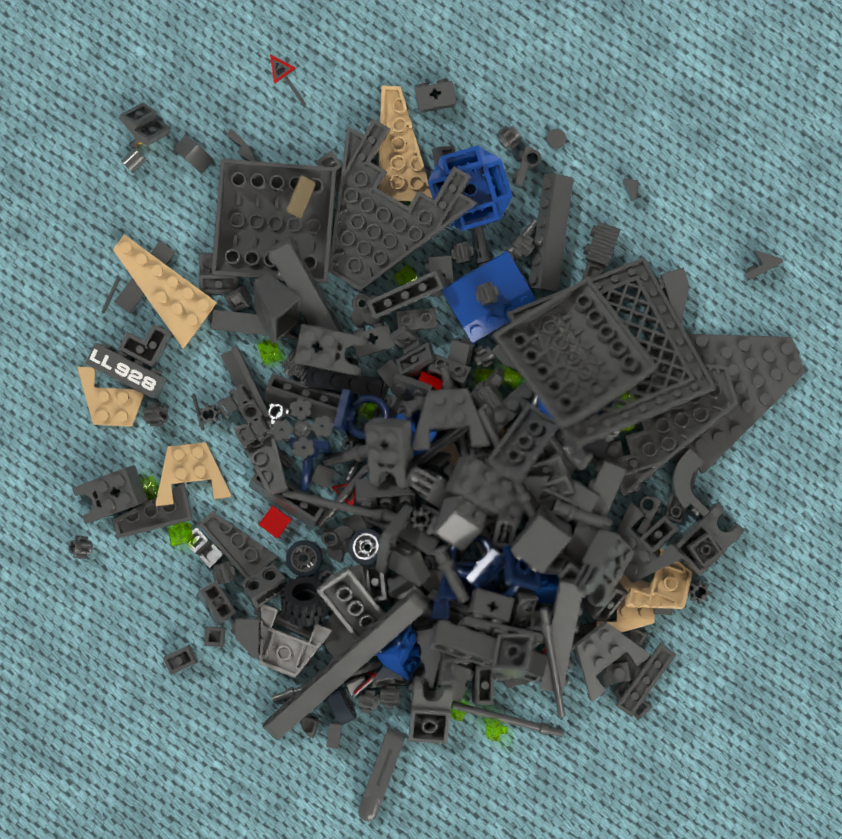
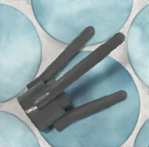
M270 404L268 412L272 418V424L276 420L282 422L286 416L297 419V417L291 415L288 409H284L281 405Z

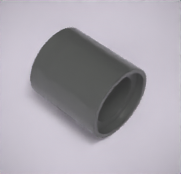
M135 148L121 160L132 173L147 161Z

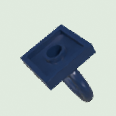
M343 389L334 427L342 436H349L351 432L355 437L366 440V433L360 431L354 425L358 418V406L367 402L375 403L381 408L383 418L391 419L387 403L375 395H363L356 398L350 390Z
M290 437L289 445L292 451L294 449L293 443L298 441L299 438ZM312 440V447H314L315 452L313 455H308L306 459H303L301 489L303 492H307L310 487L313 458H317L318 453L330 454V444L328 441Z
M479 534L473 541L483 545L486 557L481 558L475 564L473 571L464 570L458 565L456 561L458 549L452 545L449 550V556L454 560L453 566L460 577L467 578L476 588L484 590L504 568V559L493 549L489 540Z
M506 544L503 546L502 557L504 559L505 582L512 585L507 591L500 589V571L492 580L494 593L510 598L517 592L520 586L535 591L540 589V572L532 570L523 559H517L512 554V545Z

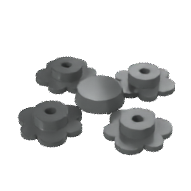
M298 399L297 402L290 404V409L292 410L291 415L297 417L300 421L293 428L287 420L282 422L276 420L273 423L274 428L271 429V433L276 441H281L283 439L288 440L290 434L294 431L300 438L293 443V454L306 459L308 455L311 456L315 452L314 447H312L313 441L306 438L311 430L316 432L318 437L322 435L328 437L331 435V429H333L334 425L330 422L328 416L317 417L315 423L311 426L307 421H302L311 414V403Z

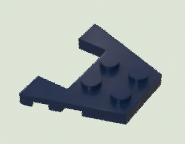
M477 562L457 563L462 569L473 571ZM444 573L432 608L430 620H448L449 600H457ZM460 577L466 592L471 597L472 591L477 588L467 578ZM491 581L484 590L494 593L493 582Z

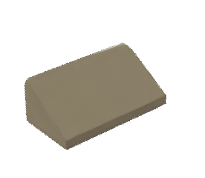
M303 175L300 176L286 209L288 214L297 218H302L315 187V183Z

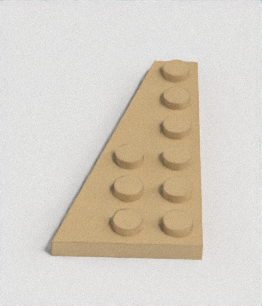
M382 86L380 123L391 130L379 149V167L387 171V174L378 189L399 202H412L418 191L432 198L401 86Z
M124 234L113 251L184 349L218 303Z

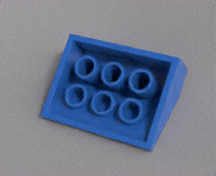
M508 251L441 290L471 343L510 322L507 312L536 301L531 289ZM493 282V285L497 286L499 296H497L498 301L490 305L481 306V303L477 302L475 292H477L476 287Z

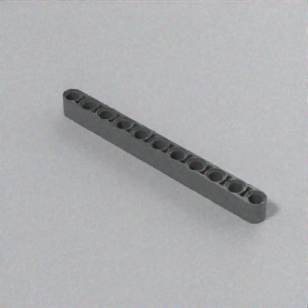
M415 590L410 591L264 722L262 728L275 740L283 737L427 608L428 603Z

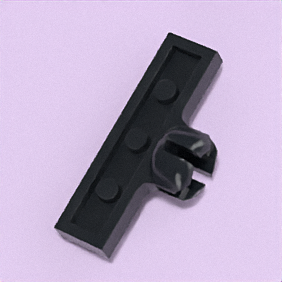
M345 357L349 363L359 364L357 359ZM308 367L305 386L340 392L346 389L350 390L353 394L380 397L383 379Z

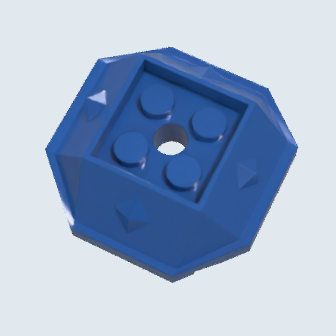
M478 145L441 156L428 180L432 199L435 200L453 167H456L471 176L467 186L471 185L475 188L474 194L469 195L465 190L462 194L477 202L476 206L450 225L465 231L499 221L512 199L511 189L502 160Z

